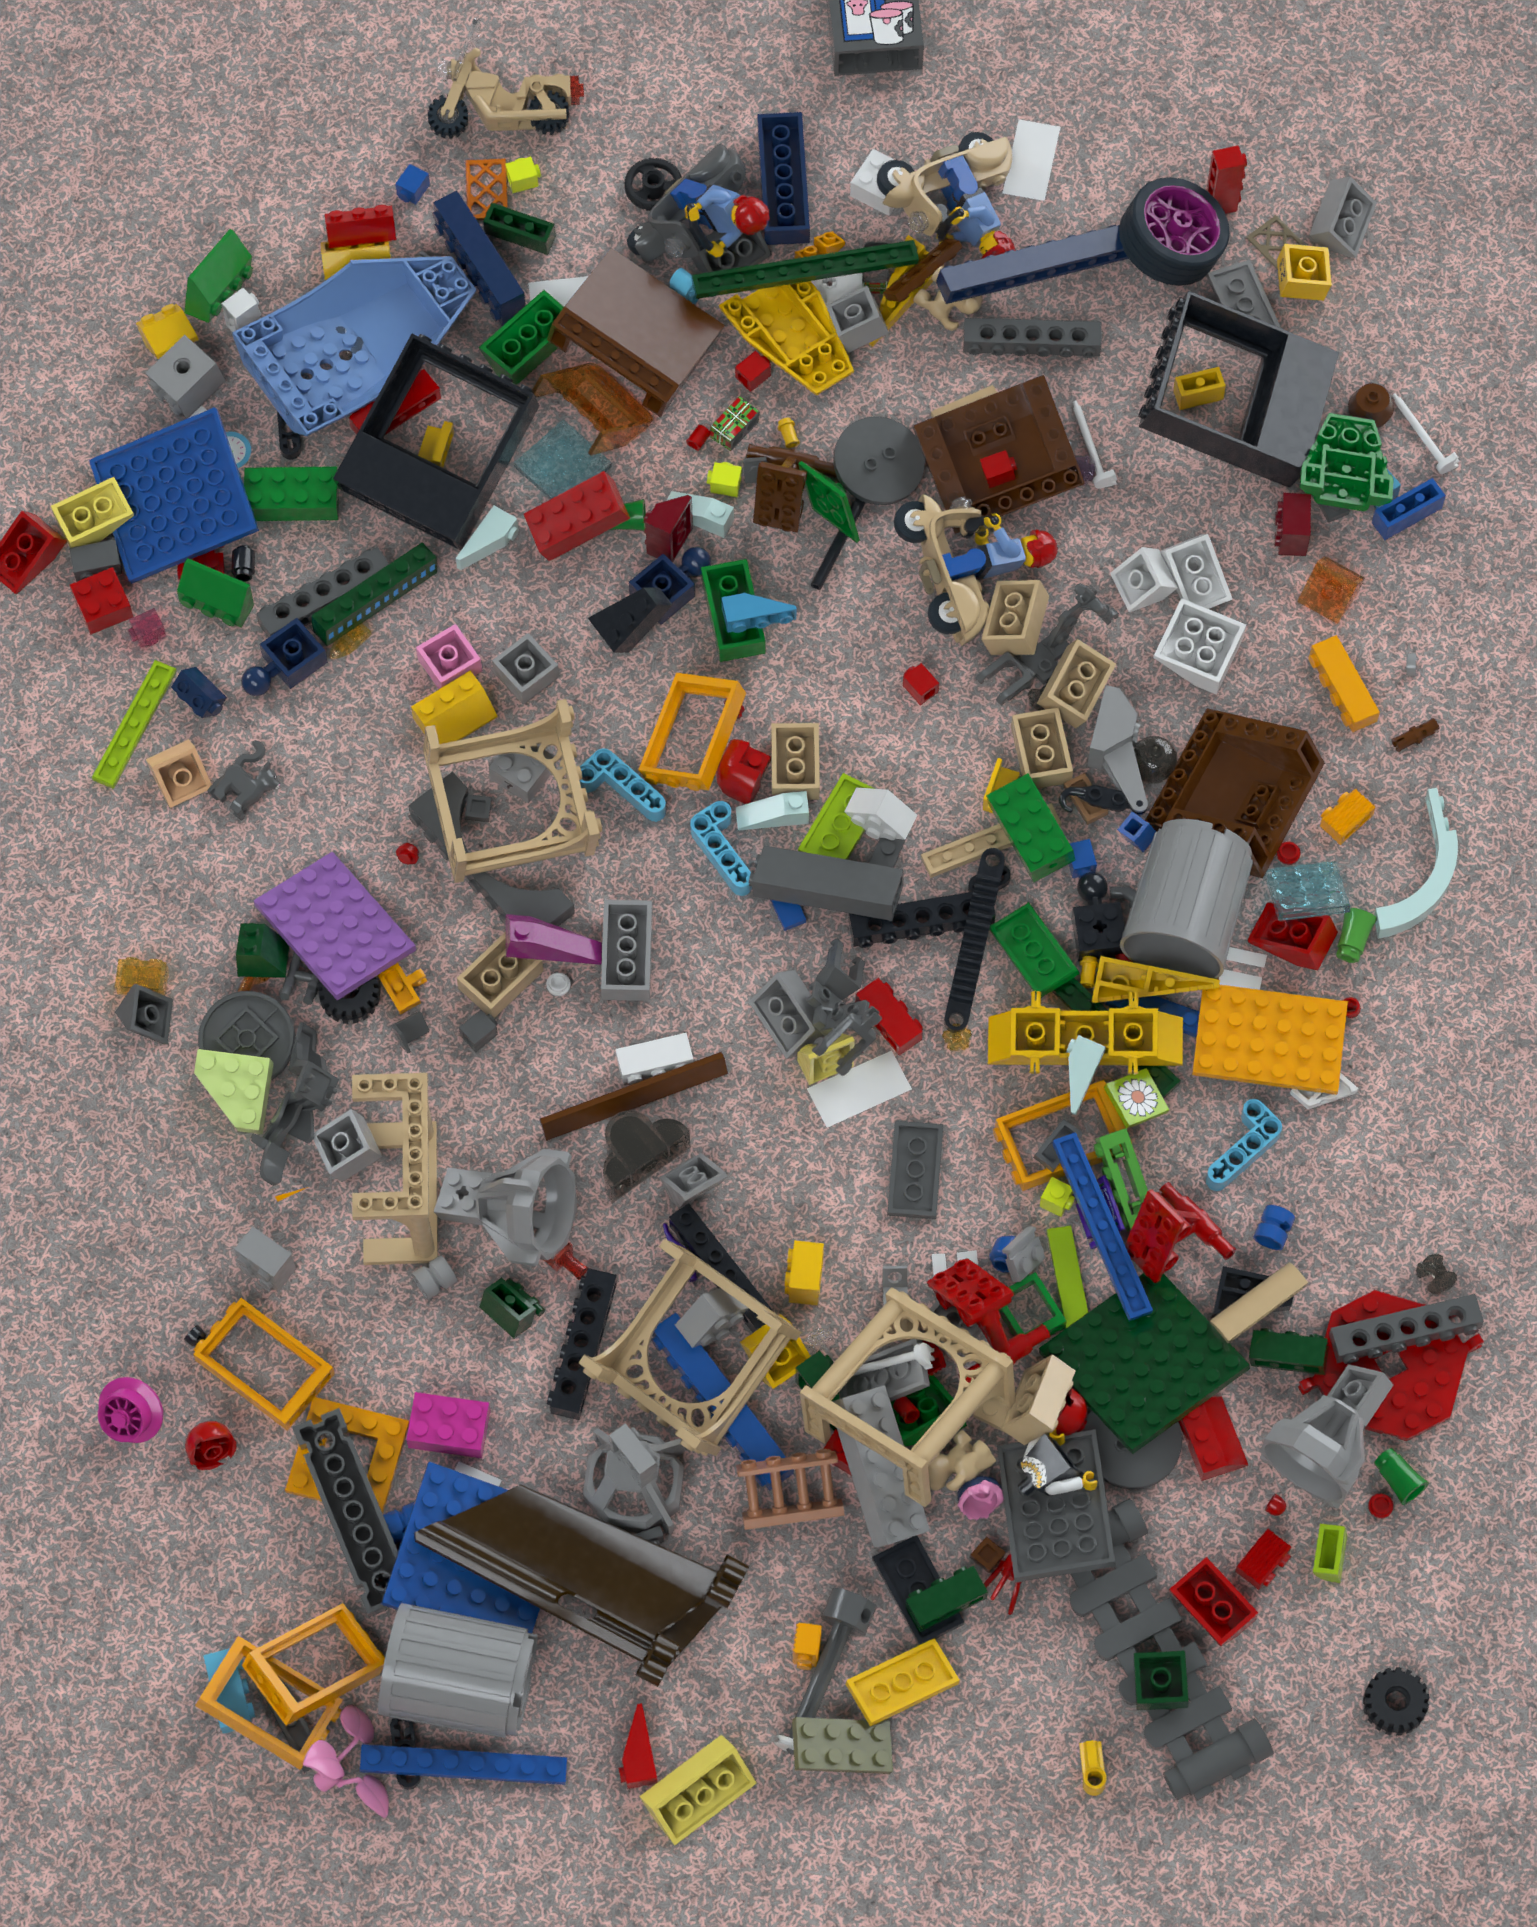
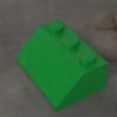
M189 558L186 559L177 589L180 603L186 608L192 609L194 607L201 610L207 617L213 618L215 616L220 618L228 626L233 627L236 625L242 628L254 607L250 584Z

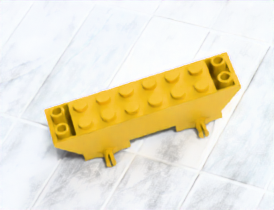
M1032 991L1031 1006L1011 1008V1011L988 1017V1065H1030L1029 1073L1034 1074V1065H1036V1074L1040 1073V1065H1069L1068 1057L1070 1053L1066 1052L1071 1039L1076 1040L1078 1035L1106 1047L1099 1065H1128V1074L1131 1075L1132 1066H1134V1075L1138 1074V1066H1183V1017L1160 1012L1158 1009L1138 1006L1139 992H1134V1001L1133 992H1129V1006L1123 1008H1109V1011H1060V1008L1041 1006V992L1037 991V1000L1035 1001V991Z

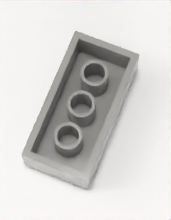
M604 900L601 973L602 1000L650 1001L652 901Z

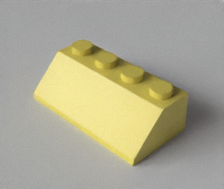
M720 1735L639 1797L670 1841L676 1845L757 1783L736 1748L724 1736Z

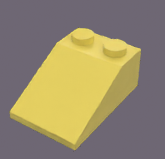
M114 477L51 506L55 520L70 548L101 542L134 516Z
M842 1034L821 1056H817L812 1051L816 1046L813 1044L805 1045L797 1052V1061L809 1085L838 1073L836 1068L840 1065L837 1064V1061L854 1047L855 1040L853 1036Z

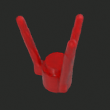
M1011 1554L1007 1556L1005 1561L1001 1560L995 1571L983 1583L987 1588L1001 1572L1002 1578L992 1593L991 1600H995L1007 1579L1015 1580ZM1022 1582L1015 1583L1008 1610L1009 1615L1013 1614Z

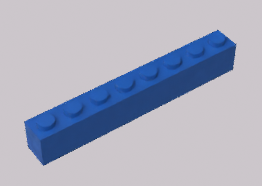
M675 1312L658 1324L653 1332L651 1341L658 1351L663 1350L668 1356L666 1361L673 1370L678 1369L681 1373L680 1379L688 1390L692 1388L697 1394L695 1396L697 1403L714 1399L726 1391L731 1384L702 1345L692 1348L675 1326L680 1320L679 1315ZM745 1404L727 1430L726 1435H724L728 1444L732 1448L736 1446L740 1451L739 1457L741 1461H766V1458L771 1456L787 1458ZM710 1406L708 1410L711 1413L715 1411L717 1407ZM794 1469L780 1471L781 1482L793 1475ZM770 1473L755 1475L756 1481L761 1487L765 1485L769 1491L772 1490Z

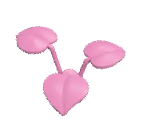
M348 1705L342 1709L340 1720L346 1732L354 1736L353 1741L336 1758L334 1748L328 1742L318 1740L307 1751L303 1766L318 1772L314 1775V1783L323 1792L328 1791L335 1785L341 1788L347 1784L357 1783L356 1792L360 1799L385 1819L388 1816V1794L383 1784L372 1775H366L363 1779L356 1777L342 1780L344 1770L339 1762L359 1740L364 1744H369L374 1738L373 1725L367 1715L359 1708Z

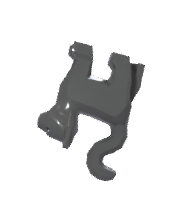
M256 740L252 742L256 752L254 754H241L237 757L234 763L226 768L224 775L216 779L207 790L210 796L216 801L220 800L222 803L227 799L226 795L228 792L232 791L237 795L230 808L234 811L233 814L241 821L245 818L244 811L258 802L265 792L277 790L280 786L277 775L271 769L270 762L264 765L256 779L249 776L243 769L245 762L255 763L265 755V746Z

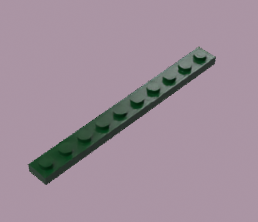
M914 240L694 274L691 277L695 297L700 299L915 265L919 263V257Z

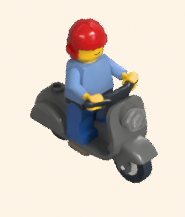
M720 143L683 178L678 179L665 192L664 197L649 212L648 222L641 223L629 234L627 244L631 252L635 255H640L646 263L655 260L665 252L671 257L694 258L700 252L699 246H702L714 257H721L724 252L723 248H728L742 233L753 235L762 231L770 219L769 209L763 201L756 197L740 196L738 194L746 177L745 164L734 149H727ZM699 224L726 234L720 238L721 242L719 244L715 241L710 242Z

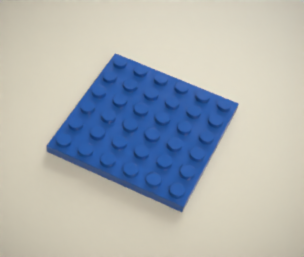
M216 407L89 459L96 483L99 484L114 477L134 514L132 518L113 531L128 580L131 584L181 564L187 558L193 559L259 531L219 411Z
M428 1462L381 1605L398 1610L401 1603L526 1628L528 1633H532L540 1608L416 1543L414 1539V1532L435 1522L455 1516L508 1490Z

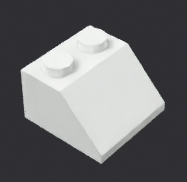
M1142 547L1110 573L1129 612L1162 601L1178 588L1159 549Z

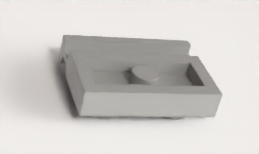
M1026 1227L1002 1250L1007 1255L1005 1261L1012 1282H1021L1045 1259L1044 1249L1041 1246L1039 1236H1035L1034 1233L1036 1227Z

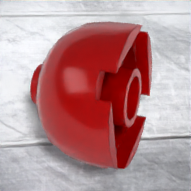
M1073 1388L1067 1392L1064 1399L1066 1404L1059 1412L1057 1418L1056 1434L1058 1436L1061 1434L1068 1436L1081 1432L1087 1424V1404L1084 1398Z
M217 1421L199 1423L188 1433L185 1440L187 1458L192 1466L196 1465L199 1470H211L223 1465L219 1460L226 1458L228 1455L231 1459L237 1449L233 1434L224 1424Z

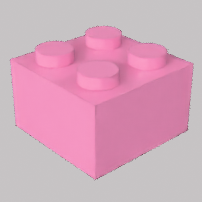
M456 624L416 647L418 661L438 689L470 670L474 676L482 672L480 657Z

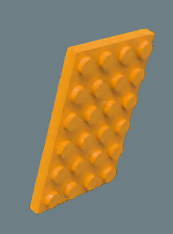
M1220 984L1219 988L1202 990L1192 1075L1337 1095L1348 1001Z

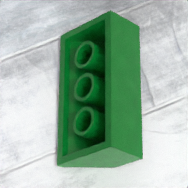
M229 229L189 275L185 314L209 323L214 316L220 314L222 302L231 297L236 291L238 292L246 279H250L253 273V267L251 266L252 256L233 230Z
M545 290L539 293L479 347V350L496 375L499 377L501 374L508 376L515 385L519 384L558 349L547 338L552 323L564 306Z

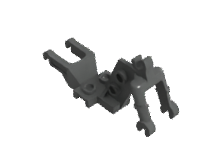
M1080 583L1075 586L1074 591L1077 594L1075 598L1078 600V603L1058 617L1059 622L1050 632V635L1041 642H1037L1034 655L1015 656L1010 652H1006L976 676V680L983 684L986 678L990 679L1003 668L1016 666L1023 673V676L996 698V701L1001 706L1006 700L1010 701L1024 689H1030L1035 677L1043 685L1047 683V680L1051 677L1058 664L1056 661L1062 657L1066 647L1069 645L1066 640L1069 638L1070 632L1084 610H1092L1097 613V616L1101 617L1107 625L1111 623L1113 618H1118L1119 613L1114 608L1110 609L1108 605H1104L1095 596L1097 590L1092 585L1088 586Z
M837 938L831 941L833 946L828 950L826 965L819 972L815 981L809 984L812 995L807 998V1002L815 1008L812 1025L825 1036L824 1038L819 1037L813 1042L816 1046L812 1051L817 1056L824 1054L828 1047L849 1028L862 1037L843 1058L837 1061V1064L840 1066L836 1068V1072L844 1076L852 1068V1062L859 1055H863V1051L877 1038L876 1032L872 1027L877 1025L882 1020V1017L873 1006L869 1008L870 1003L867 1000L850 1004L842 1002L843 999L861 988L865 961L860 957H856L852 961L855 965L850 968L849 976L845 974L840 966L844 943Z

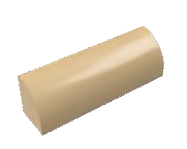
M1288 1262L1209 1322L1226 1342L1230 1343L1304 1289L1308 1281L1292 1263Z

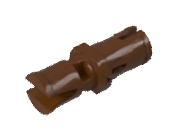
M1431 718L1417 727L1412 726L1409 728V731L1392 738V745L1394 747L1397 746L1396 751L1400 752L1415 743L1420 744L1424 738L1438 733L1439 725L1434 718Z

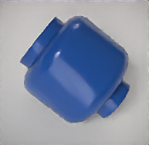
M1015 1236L999 1237L989 1254L993 1267L1000 1272H1009L1005 1261L1007 1255L1002 1250L1016 1238Z

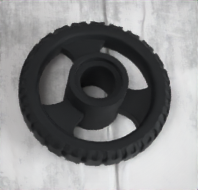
M646 158L638 161L628 170L624 181L625 193L636 207L651 211L659 201H647V199L655 200L661 198L682 176L677 167L671 162L661 158ZM654 168L667 171L672 175L673 180L665 181L664 174ZM638 173H642V189L633 191V179Z

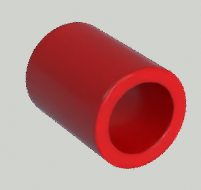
M697 425L686 440V443L691 448L699 451L709 438L710 430L703 425Z
M901 1397L893 1404L894 1410L906 1423H913L919 1418V1410L907 1397Z

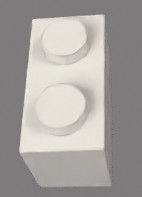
M242 288L222 302L226 326L232 332L260 319L262 314L258 309L259 301L253 293L249 294Z

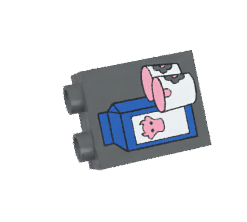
M826 0L834 76L923 69L924 41L919 0Z

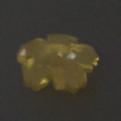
M953 1023V1026H960V1024ZM965 1029L960 1033L943 1031L942 1038L945 1043H948L947 1049L950 1051H958L959 1047L962 1050L969 1048V1038L972 1036L971 1030Z

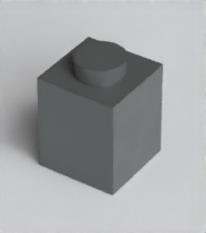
M480 1010L459 1027L460 1036L476 1053L498 1035V1023L491 1014L486 1015Z

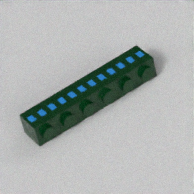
M421 542L313 614V632L326 646H329L437 573V557Z

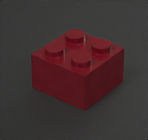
M1283 493L1282 501L1277 502V512H1275L1274 525L1277 526L1274 546L1278 547V555L1306 556L1311 536V494Z

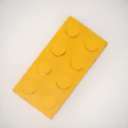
M934 1638L847 1679L845 1685L871 1727L958 1685L960 1679Z

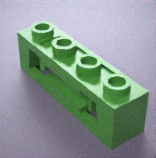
M1127 1128L1096 1138V1144L1093 1146L1096 1156L1102 1159L1104 1165L1101 1168L1102 1174L1110 1182L1111 1191L1118 1205L1124 1228L1129 1232L1133 1227L1141 1208L1140 1205H1142L1148 1189ZM1124 1156L1125 1160L1122 1161L1135 1198L1139 1197V1201L1129 1204L1127 1201L1130 1199L1118 1164L1113 1162V1160Z

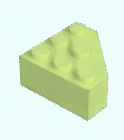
M198 1049L194 1074L234 1127L240 1132L263 1134L273 1061L265 1057Z

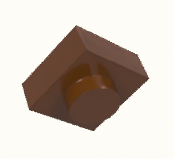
M986 1536L970 1554V1558L990 1573L1005 1556L1006 1552Z

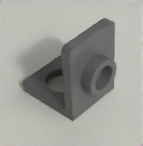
M420 1011L391 1025L400 1046L407 1054L411 1052L408 1046L409 1042L429 1033V1028Z

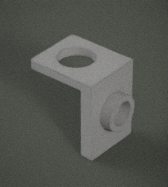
M883 1266V1306L886 1304V1293L891 1287L899 1292L903 1291L908 1294L907 1266ZM898 1272L902 1277L897 1281H892L888 1278V1275Z

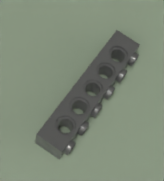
M964 318L963 353L971 355L991 353L996 356L1003 354H1015L1016 356L1033 354L1040 357L1060 355L1065 358L1071 356L1094 358L1095 356H1100L1102 321ZM987 336L991 339H983L982 337ZM1011 337L1013 338V340H1007L1005 338ZM1028 338H1035L1037 340L1031 341ZM1056 338L1059 341H1052L1051 339ZM1075 339H1080V340H1082V341H1081V342H1076V341H1074V340H1075Z
M378 546L365 550L354 560L345 561L334 571L325 572L314 582H308L302 585L296 592L282 596L276 603L262 607L256 613L258 624L268 638L295 618H298L304 626L312 623L313 614L389 563ZM361 570H369L364 574L359 573ZM341 581H349L345 585L339 584ZM321 592H328L325 596L319 595ZM302 603H308L306 607L299 606ZM282 614L288 615L286 618H279Z
M1471 1294L1333 1327L1330 1330L1329 1338L1337 1363L1351 1364L1357 1362L1361 1357L1376 1358L1381 1356L1383 1352L1390 1350L1394 1353L1401 1352L1407 1349V1346L1415 1344L1417 1347H1422L1436 1339L1447 1341L1461 1333L1472 1335L1479 1332L1484 1320L1476 1294ZM1456 1315L1460 1318L1461 1322L1453 1323L1449 1320V1316ZM1433 1321L1437 1328L1429 1329L1426 1327L1425 1322ZM1409 1327L1412 1329L1413 1334L1406 1335L1400 1328ZM1384 1332L1389 1336V1339L1385 1341L1380 1340L1376 1334ZM1360 1338L1365 1342V1345L1356 1346L1352 1340Z

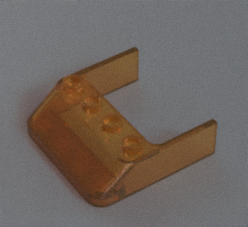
M586 363L542 374L532 389L536 398L553 393L561 394L566 401L570 402L578 410L579 414L586 417L593 424L594 428L600 431L588 451L590 456L628 445L644 432L653 421L652 415L612 376L595 363Z

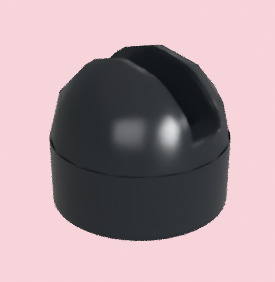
M196 1325L185 1336L184 1340L195 1347L199 1342V1338L201 1340L206 1339V1334L202 1328Z

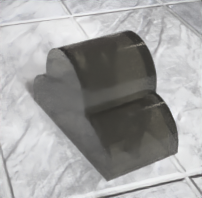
M631 1110L623 1111L613 1116L605 1130L608 1157L603 1165L605 1193L608 1199L613 1204L691 1148L690 1131L680 1121L669 1118L660 1119L652 1123L644 1114Z

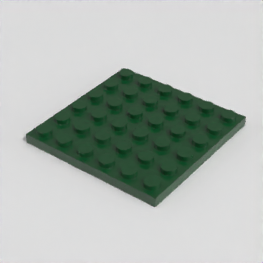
M1144 1273L1139 1276L1153 1309L1152 1313L1128 1321L1119 1297L1115 1293L1039 1348V1353L1044 1359L1053 1354L1075 1370L1072 1379L1073 1386L1071 1388L1084 1398L1088 1407L1132 1454L1250 1369V1364L1230 1343L1226 1342L1215 1327L1164 1273L1157 1283H1154Z

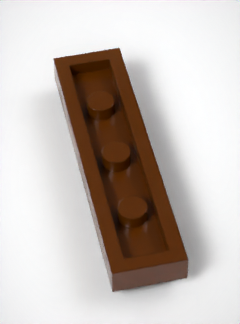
M948 238L943 240L922 258L918 264H915L883 292L886 300L895 302L906 300L909 294L915 288L921 287L925 280L933 275L940 266L956 257L957 252L963 248L960 241Z

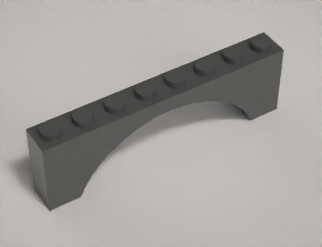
M451 772L442 780L456 839L462 838L461 820L468 798V788L454 772ZM430 788L408 805L410 813L408 817L416 827L421 826L426 839L430 843L435 842L440 847L438 849L444 859L448 860L432 788ZM463 841L465 854L469 853ZM486 872L466 876L470 881L469 885L477 894L480 892L485 897L484 902L491 910L496 909L500 914L499 918L504 925L506 914L531 916L555 926H560L575 914L574 904L559 888L541 891L519 889L494 879Z

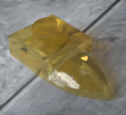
M363 624L358 625L333 643L329 658L337 659L349 655L372 635L371 631Z

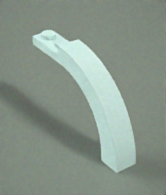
M1437 788L1428 789L1425 797L1436 849L1434 869L1425 884L1413 895L1399 903L1375 909L1374 916L1377 918L1375 928L1378 939L1406 931L1424 920L1441 902L1450 885L1457 861L1458 840L1456 830L1449 831L1447 817L1444 818L1442 812L1444 810L1443 796H1439Z

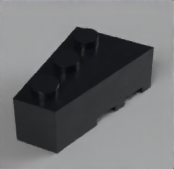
M642 588L588 617V619L613 653H629L671 608L672 604L660 588Z
M1223 1266L1212 1318L1269 1276ZM1293 1297L1273 1312L1289 1311L1292 1306Z

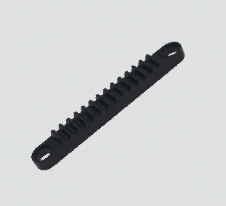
M997 848L986 849L979 863L944 1017L945 1028L952 1033L964 1031L970 1017L1005 862L1004 854ZM989 855L997 856L999 864L995 867L989 866L986 863V857ZM954 1014L960 1015L963 1023L960 1026H953L949 1021L950 1016Z

